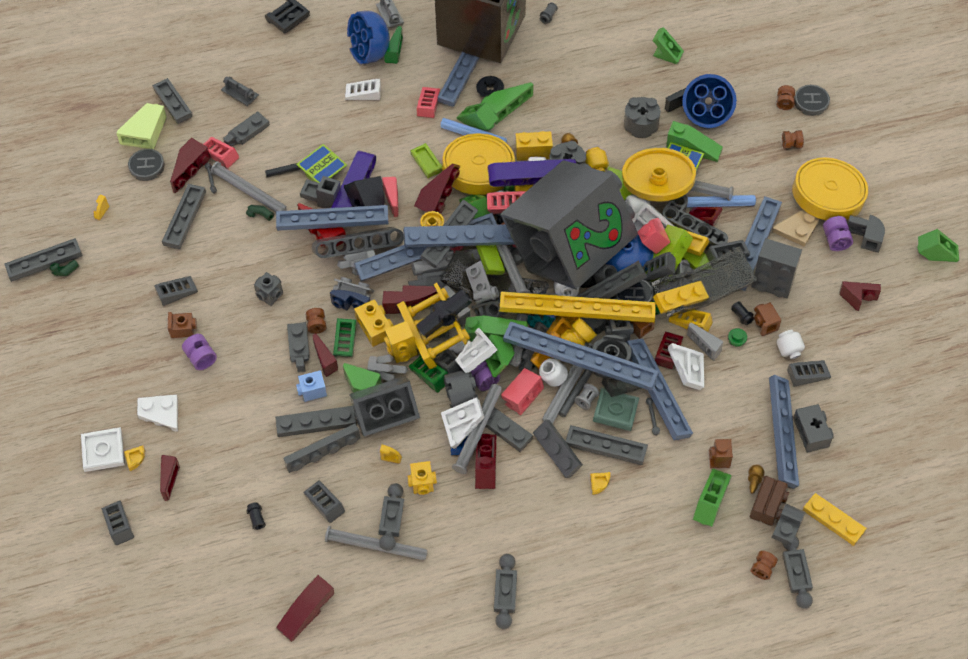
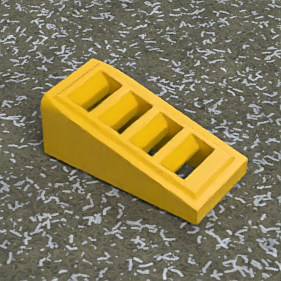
M685 307L673 310L668 319L670 323L688 329V325L693 323L707 332L713 323L711 313Z

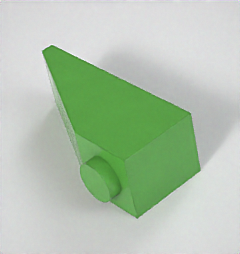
M530 82L496 91L482 100L481 103L487 102L499 118L495 122L496 125L533 96V83Z
M675 121L672 122L667 136L666 148L672 142L704 153L703 158L718 162L723 146L689 125Z
M475 316L466 318L465 329L470 336L468 340L473 342L477 336L475 331L478 328L487 337L491 334L504 337L510 321L528 327L527 321L491 316Z
M712 469L698 500L693 520L703 525L713 526L732 475Z

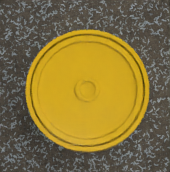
M479 133L468 134L453 140L445 148L442 158V169L444 171L452 163L460 165V174L454 180L452 187L467 194L486 195L487 193L497 192L504 188V186L493 187L489 184L487 166L492 163L515 162V156L511 147L498 137Z
M815 158L800 166L793 182L792 192L798 205L816 218L828 220L832 217L843 216L846 220H849L850 215L856 216L862 210L868 196V185L864 176L852 165L834 158Z

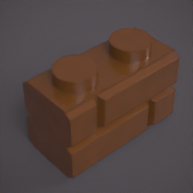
M764 476L752 507L750 518L761 521L769 526H773L775 520L779 521L783 511L780 505L781 503L786 504L790 493L786 491L788 484L769 476Z

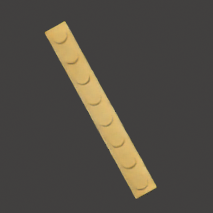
M501 292L499 312L655 322V302Z

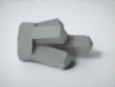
M374 250L345 254L343 257L345 260L338 261L337 266L341 269L352 267V273L358 275L354 263L375 256Z
M388 354L379 357L370 356L367 370L381 374V379L391 381L395 379V375L387 372L406 374L408 368L407 366L384 364L393 360V356Z

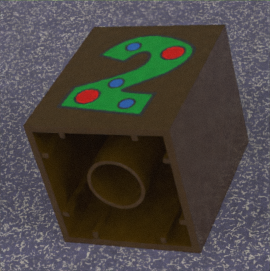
M435 0L437 45L501 64L526 15V0Z

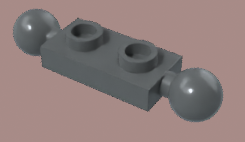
M393 483L388 487L387 493L389 497L384 496L378 535H383L379 540V545L385 551H390L395 547L396 540L394 537H399L404 507V499L401 497L404 490L398 483Z
M795 536L791 546L783 543L784 548L788 551H783L782 556L791 593L798 592L796 597L797 605L800 608L807 609L813 603L811 594L807 592L812 591L813 585L804 549L797 550L799 539Z
M503 554L499 559V565L503 570L496 569L494 612H500L495 619L496 625L500 629H507L511 626L512 617L508 613H515L517 570H511L516 563L514 556L511 554Z

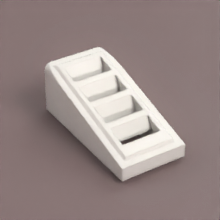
M380 79L346 84L345 100H380Z

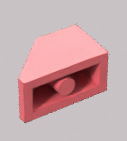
M659 218L650 220L637 231L642 243L656 254L670 243Z

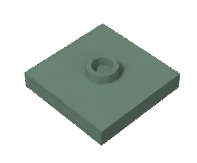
M601 388L593 422L631 431L639 397Z

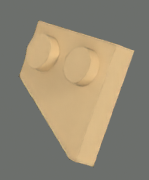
M802 210L775 225L772 232L805 247L820 219Z

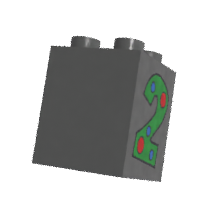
M563 160L501 213L503 221L528 272L577 290L638 235L632 221L635 213L632 207L624 201L620 192L622 182L614 172L610 170L603 172L593 169L585 163L579 165Z

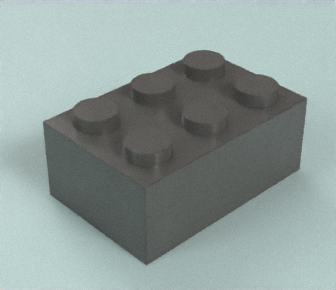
M765 238L758 256L752 288L788 299L796 276L802 249Z
M406 376L349 394L359 430L364 437L420 418L413 390Z

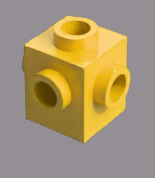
M430 461L410 463L411 475H407L409 487H413V493L426 495L429 492H434L433 484H437L436 472H431Z

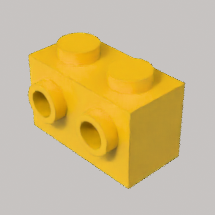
M551 131L516 133L517 161L528 160L530 157L550 159V151L553 148Z
M374 299L354 308L355 318L372 347L385 342L384 338L387 337L385 329L392 327L393 323L384 316L385 311L382 305L378 306Z
M407 321L385 329L387 336L384 338L387 346L386 349L388 354L394 357L396 364L406 362L418 355L414 337Z

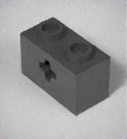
M819 404L796 409L793 419L806 452L829 448L834 435L832 429L828 428L826 414L824 411H821Z

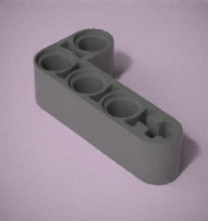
M686 195L670 200L663 209L662 215L675 227L699 235L704 234L702 236L708 237L709 243L705 250L708 251L710 246L728 243V235L725 232L686 213L688 197Z

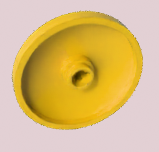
M650 148L639 151L626 160L622 169V180L627 190L639 198L649 201H670L682 197L692 189L696 180V168L691 159L681 152L667 148Z

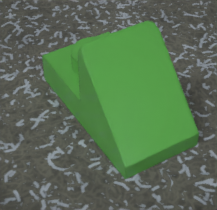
M664 27L659 28L652 40L657 46L653 56L677 64L684 50Z

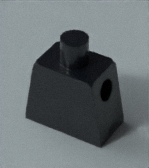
M381 176L357 180L344 185L352 207L385 205Z

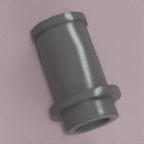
M548 3L546 9L540 13V21L547 24L552 21V16L558 10L555 3Z

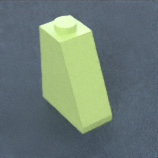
M146 103L117 131L119 143L154 149L167 118L164 106Z

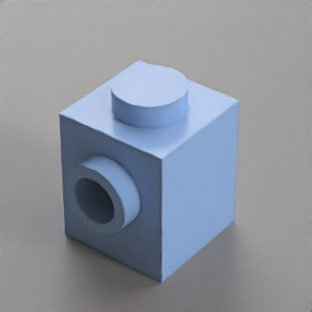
M321 370L298 376L299 384H296L298 395H303L304 402L327 396Z

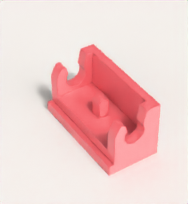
M524 368L501 394L502 399L507 401L505 405L519 415H522L544 389L542 377Z

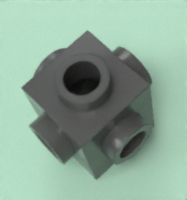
M267 272L262 277H259L254 284L256 296L270 306L283 294L281 280Z
M608 319V325L605 326V335H618L624 338L625 342L630 340L631 334L634 333L633 324L630 321Z

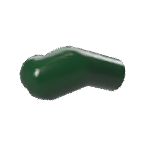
M250 205L247 207L246 215L249 217H255L256 213L268 221L274 217V213L262 205Z
M74 259L66 266L53 263L50 266V270L54 276H68L79 267V264Z

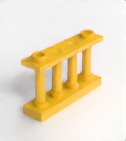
M438 283L434 284L438 293L413 307H407L404 301L397 304L404 321H407L415 344L429 369L437 366L434 361L437 354L461 341L466 345L468 339H470L468 332L465 328H461L457 318L453 324L440 327L427 338L417 328L416 325L421 320H415L414 317L418 312L440 300L447 301L449 298L446 289H441ZM454 327L458 332L456 336L434 348H428L427 344H429V341Z

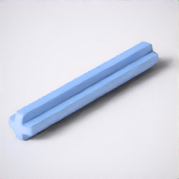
M443 118L440 127L462 135L488 134L498 137L507 143V138L447 118Z
M733 195L731 201H728L726 198L717 196L688 197L687 208L754 206L756 204L755 195Z

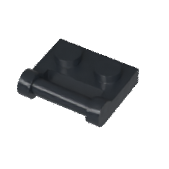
M286 0L284 4L273 12L265 14V19L283 33H287L309 17L310 11L297 0Z

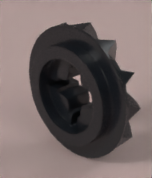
M485 76L476 85V90L480 97H486L493 92L504 89L502 80L495 76Z

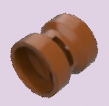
M790 85L779 87L777 107L782 110L792 109L795 103V88Z
M796 130L793 133L783 131L782 145L784 149H790L791 147L803 148L804 137L802 130Z
M311 308L306 311L308 332L319 334L327 329L323 309Z
M759 551L756 557L757 562L752 565L750 571L760 579L769 580L772 575V568L776 566L778 559L772 553Z

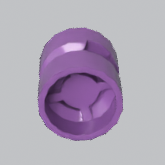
M832 217L823 223V229L832 251H842L853 244V238L845 217Z
M194 334L188 337L182 344V350L190 358V362L196 370L207 369L217 359L216 353L202 334Z
M486 360L471 371L476 386L480 391L489 390L492 384H497L500 380V375L497 377L492 376Z

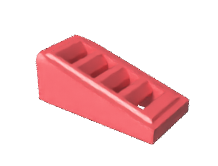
M422 88L417 105V116L435 117L437 100L440 93L439 88Z
M210 137L203 144L208 147L210 157L216 162L219 161L226 168H229L239 158L235 148L214 137Z
M383 177L384 193L394 217H398L397 178Z
M526 191L487 193V209L493 215L501 214L510 206L509 199H512V203H514ZM494 200H497V206L494 205Z

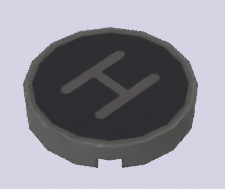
M804 85L795 93L794 104L798 110L803 111L802 113L815 116L827 110L830 97L828 92L818 85Z
M142 149L135 152L129 158L128 167L130 174L135 176L136 179L148 181L155 179L159 173H162L165 164L163 156L158 151Z
M643 279L616 294L615 298L616 300L652 302L654 292L649 282Z

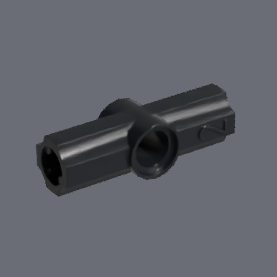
M461 289L447 301L437 302L433 306V312L416 326L423 336L427 338L440 327L453 324L456 320V315L470 305L472 300Z

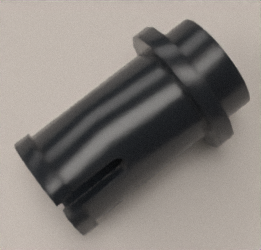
M740 301L732 305L731 310L740 318L742 324L749 325L753 322V313L749 312Z
M257 502L249 504L246 513L250 515L254 530H260L266 526L261 512L262 506Z

